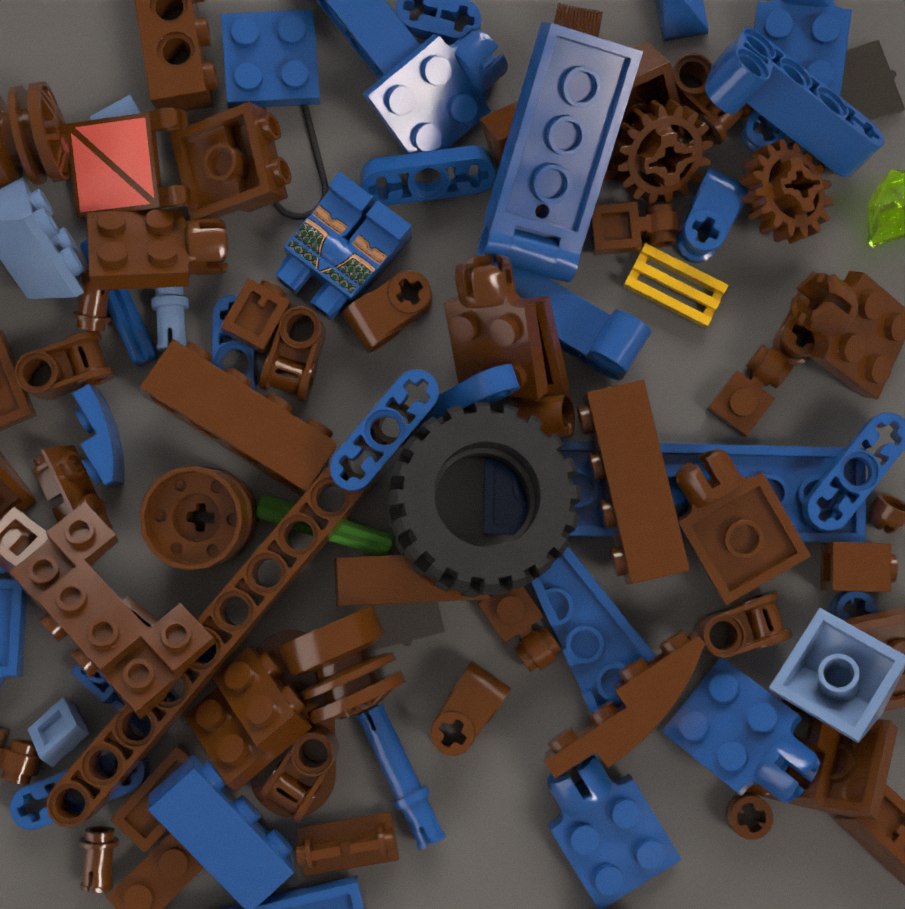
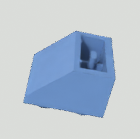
M22 177L0 189V260L27 299L77 297L84 293L79 275L85 272L76 254L79 252L78 247L65 227L58 229L51 217L54 211L44 193L39 188L32 191Z

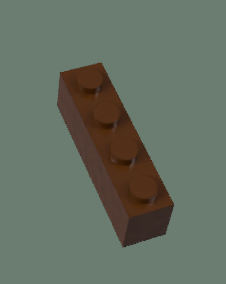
M173 339L140 386L143 397L295 493L303 496L319 477L336 450L338 443L331 439L333 432L314 419H309L305 423L291 414L293 407L279 396L269 393L267 397L259 394L250 388L253 384L252 381L236 369L228 367L225 372L210 363L212 356L200 346L190 341L184 346Z
M644 379L586 392L582 398L584 405L577 407V413L583 435L591 434L595 452L588 453L589 466L594 482L602 480L606 499L599 501V507L605 529L613 528L617 547L610 548V554L616 576L624 575L626 584H634L690 571Z

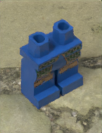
M340 171L329 184V191L312 214L300 225L294 237L292 236L284 245L287 256L275 274L277 281L295 294L299 292L310 277L323 285L312 298L310 304L330 321L347 304L350 305L362 297L412 239V225L377 200L374 204L372 195Z

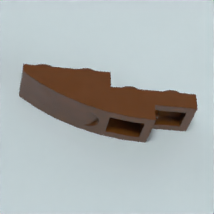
M684 630L678 631L659 645L662 652L648 662H645L643 657H640L618 672L621 679L615 683V690L623 702L617 706L612 700L606 702L589 714L588 718L591 723L576 733L572 727H569L547 743L551 749L545 752L544 763L554 778L562 775L595 752L599 754L607 768H609L631 752L655 729L680 697L697 666L705 643L696 630L689 635H686Z

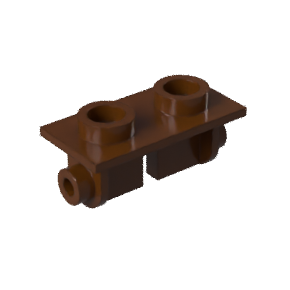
M74 445L41 450L43 455L33 460L36 466L33 473L47 501L54 500L59 496H62L64 500L62 504L52 509L57 522L86 502L106 525L112 529L113 527L106 514L105 504L97 495L83 465V459L77 453Z
M391 811L296 828L299 846H296V857L298 866H302L304 877L399 860Z

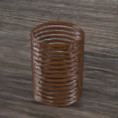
M558 3L554 24L598 37L603 11L590 8L587 11V8L584 10V7H575L573 5L571 8V5L568 7V4L565 6V4Z

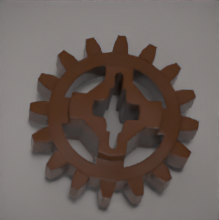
M670 99L665 108L656 100L651 101L649 113L647 114L638 108L634 109L633 114L636 121L632 125L621 122L620 128L626 134L623 139H616L614 148L620 152V155L610 159V164L619 171L615 176L616 181L626 188V191L635 199L641 197L650 205H654L658 196L667 204L672 203L673 192L676 190L684 196L688 195L687 183L690 180L700 183L703 179L697 172L699 166H708L711 163V160L703 155L704 150L713 146V141L703 135L709 129L708 125L697 118L698 113L686 105L683 107ZM671 124L680 126L685 134L680 135L671 129ZM638 171L650 174L652 180L641 178Z
M779 139L772 144L769 143L752 152L753 158L745 161L743 164L749 174L739 178V183L748 188V193L740 197L741 202L751 203L753 208L748 214L749 220L759 218L761 220L759 232L765 234L773 230V238L777 243L787 239L789 244L819 233L821 231L820 224L830 219L824 208L833 205V200L825 195V190L832 186L831 181L823 180L821 177V173L825 169L824 164L815 166L812 163L813 155L808 151L800 153V145L794 141L787 145L784 139Z

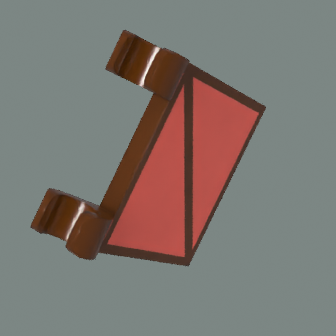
M169 107L146 113L66 124L70 144L69 156L77 218L87 217V212L143 211L193 206L196 204L194 187L182 185L162 187L156 132L186 130L188 127L186 111Z

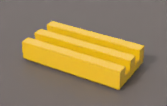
M647 243L643 246L623 285L629 291L704 329L708 327L714 312L721 302L722 296L729 286ZM649 260L712 292V296L646 264V261ZM639 274L705 306L703 313L637 280Z

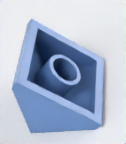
M819 608L773 680L769 691L859 743L883 714L905 669V655L824 609Z

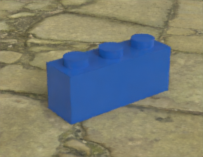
M193 754L149 793L148 811L244 909H255L294 874L290 855L293 852V848L278 830L273 829L269 833L257 821L261 815L244 795L237 799L225 787L226 784L213 762L208 760L203 764Z

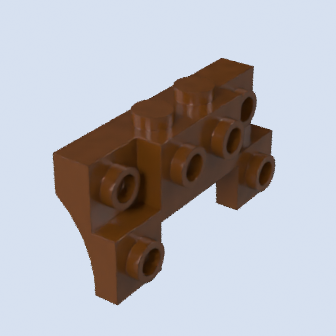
M84 502L45 532L49 540L9 572L16 583L44 612L45 615L39 621L57 642L66 637L76 648L70 655L89 677L98 672L138 718L142 719L166 697L186 670L215 642L213 637L181 603L151 628L148 629L92 569L93 564L119 541L116 534Z

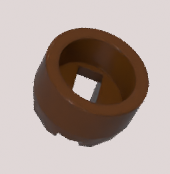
M879 493L870 509V522L876 529L881 530L884 528V531L889 534L900 531L905 526V502L893 495Z

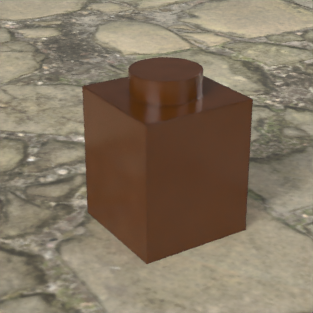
M821 543L820 590L891 592V583L896 581L898 575V561L896 555L891 554L890 543Z

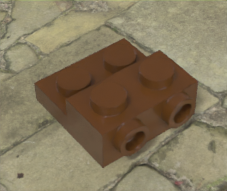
M246 102L189 125L186 130L170 133L182 186H192L195 189L196 204L187 206L190 220L196 218H219L237 210L249 213L288 198L285 185L290 184L292 181L291 171L287 162L282 157H278L275 141L281 138V130L275 116L267 112L266 109L251 102Z
M250 646L212 677L218 687L184 715L225 784L234 791L239 790L312 728L302 713L307 707L305 701L301 700L299 693L290 684L284 686L279 679V676L284 673L279 663L268 651L265 650L260 655Z

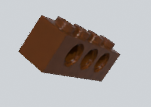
M135 0L149 95L156 110L170 107L176 110L191 111L214 107L211 90L219 89L218 77L214 62H207L204 48L205 46L212 45L207 18L199 17L197 3L204 2L205 0ZM170 10H183L177 19L164 20V16ZM181 52L190 53V57L185 63L181 65L170 64L176 54Z

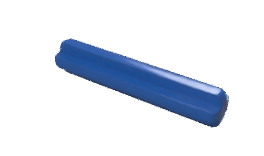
M88 239L80 244V248L89 266ZM109 290L107 308L132 363L136 366H142L152 362L157 358V352L129 290Z

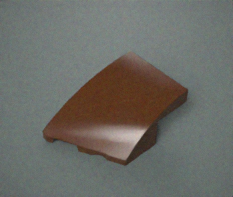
M783 699L781 702L801 717V721L797 724L793 733L795 738L815 752L820 761L818 771L812 782H809L790 766L785 772L799 783V786L805 790L799 797L788 804L878 821L898 728L890 720L878 719L861 741L857 743ZM754 784L745 791L779 801L760 785Z

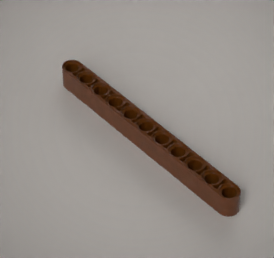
M392 401L388 406L408 420V424L415 418L407 414L409 407L405 404L400 408L396 401ZM387 417L375 421L371 428L372 439L381 445L391 444L398 438L389 437L382 432V424ZM361 438L356 443V445L363 448V450H368L375 453L377 457V462L383 456V454H379L373 451L367 445L364 438ZM402 448L369 487L359 492H349L343 489L345 502L335 512L324 511L320 504L323 491L333 486L340 487L333 480L330 473V464L197 619L215 641L216 654L214 658L209 662H204L198 658L180 677L184 684L181 697L176 700L166 695L157 706L146 714L151 722V730L147 737H140L132 730L131 719L134 712L125 703L51 790L47 798L46 807L48 815L53 822L63 827H73L92 818L102 809L209 683L212 677L220 670L394 465L400 456ZM348 458L344 459L341 463L345 469V474L342 476L343 480L348 481L351 477L361 480L365 476L352 471L351 460ZM307 523L312 528L313 540L305 549L296 550L290 544L289 533L295 525ZM274 560L280 566L281 578L274 586L267 588L259 581L258 569L265 561ZM235 597L244 599L249 608L247 619L240 625L232 623L226 613L228 603ZM103 750H109L117 757L118 769L115 775L105 773L100 767L99 756ZM70 789H76L84 796L85 807L82 813H77L68 806L67 793Z

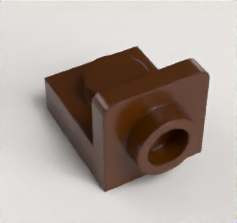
M248 278L220 326L221 332L263 354L278 328L282 315L290 309L291 301L285 298L286 293L277 285L266 280H262L259 284Z

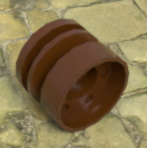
M45 81L29 84L27 91L22 85L10 87L8 107L0 95V189L22 178L23 168L29 180L35 186L46 183L47 177L53 182L69 179L71 171L69 136L63 114L58 107L51 88Z
M200 466L173 469L156 479L144 495L139 514L142 537L152 554L168 566L184 570H195L225 564L242 554L254 538L258 523L256 500L246 483L231 472ZM205 510L209 513H214V522L205 525V522L197 521V513Z
M373 605L279 646L291 676L314 672L318 681L299 694L301 700L304 701L322 693L325 696L327 702L307 712L312 724L323 720L343 719L383 701L394 688L406 682L401 670L380 677L378 673V668L396 660L394 652L371 656L368 650L369 646L385 635Z

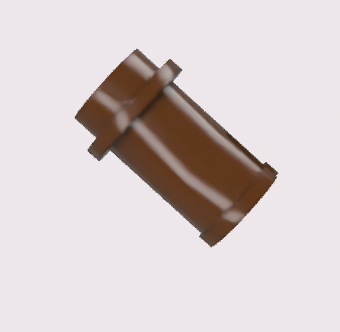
M85 270V272L81 273L84 293L79 297L78 311H73V318L77 319V328L90 331H105L106 323L111 322V316L107 315L109 290L91 291L89 270Z
M106 826L89 827L85 829V836L79 839L80 847L84 848L82 882L80 883V889L84 892L90 891V886H93L92 893L107 892L113 888L114 847L119 845V839L114 836V828Z

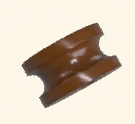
M744 793L741 796L738 794L728 802L726 820L729 827L740 837L748 840H757L764 837L771 830L773 812L770 805L758 795ZM748 803L756 811H761L760 820L754 818L757 824L752 828H749L743 821H738L737 818L738 812L745 813L741 808Z

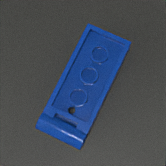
M541 22L483 222L485 225L479 238L477 256L492 254L494 263L498 264L496 255H505L509 257L514 269L564 282H570L573 279L578 268L581 250L643 51L554 23ZM542 204L541 211L538 214H536L535 210L537 206Z

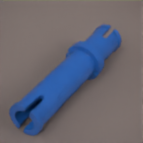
M384 703L356 716L396 799L392 804L396 811L401 810L417 843L418 850L427 848L429 843L433 845L445 838L446 834L442 830L427 799L430 791L427 785L421 786L385 710Z

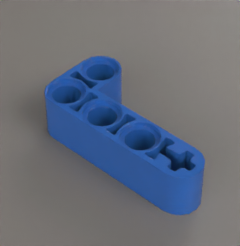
M316 0L378 80L420 46L386 0Z
M744 28L712 64L705 84V91L718 108L729 114H737L747 103L842 177H851L885 143L881 131L874 123L764 35L752 28Z
M513 268L515 290L520 298L550 297L561 350L613 380L621 381L652 333L651 329L638 318L622 310L616 309L611 315L548 277Z

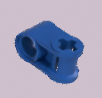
M708 167L692 198L691 208L681 227V234L677 236L678 243L676 246L681 257L692 263H702L713 256L717 248L725 240L731 225L735 222L744 205L740 197L748 193L747 187H744L739 181ZM698 230L706 234L704 237L705 243L696 240Z

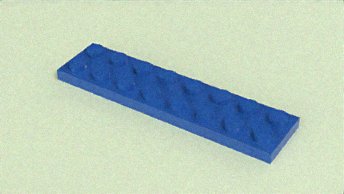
M561 440L564 445L559 451L564 460L567 458L573 459L577 470L572 476L573 485H579L581 489V501L575 505V513L580 516L577 528L570 536L615 538L613 528L605 529L600 513L599 501L606 499L602 480L594 482L589 466L588 453L595 452L593 442ZM659 443L677 518L684 515L688 510V501L676 482V473L681 467L691 461L692 465L697 464L700 467L705 478L709 480L710 477L702 465L699 455L711 450L720 449L729 454L743 477L751 476L758 471L764 473L804 543H866V499L849 521L837 530L817 531L805 522L802 515L804 499L845 448ZM485 458L483 534L515 535L522 526L527 513L524 490L517 477L508 468L494 460ZM858 459L848 460L843 471L845 479L854 486L863 485L866 482V465ZM831 481L830 486L837 488L833 481ZM838 490L830 500L823 502L818 500L816 504L821 508L818 517L820 520L829 517L835 519L837 515L833 512L832 507L836 501L843 496H847L851 501L853 496ZM681 531L682 539H686L683 532Z

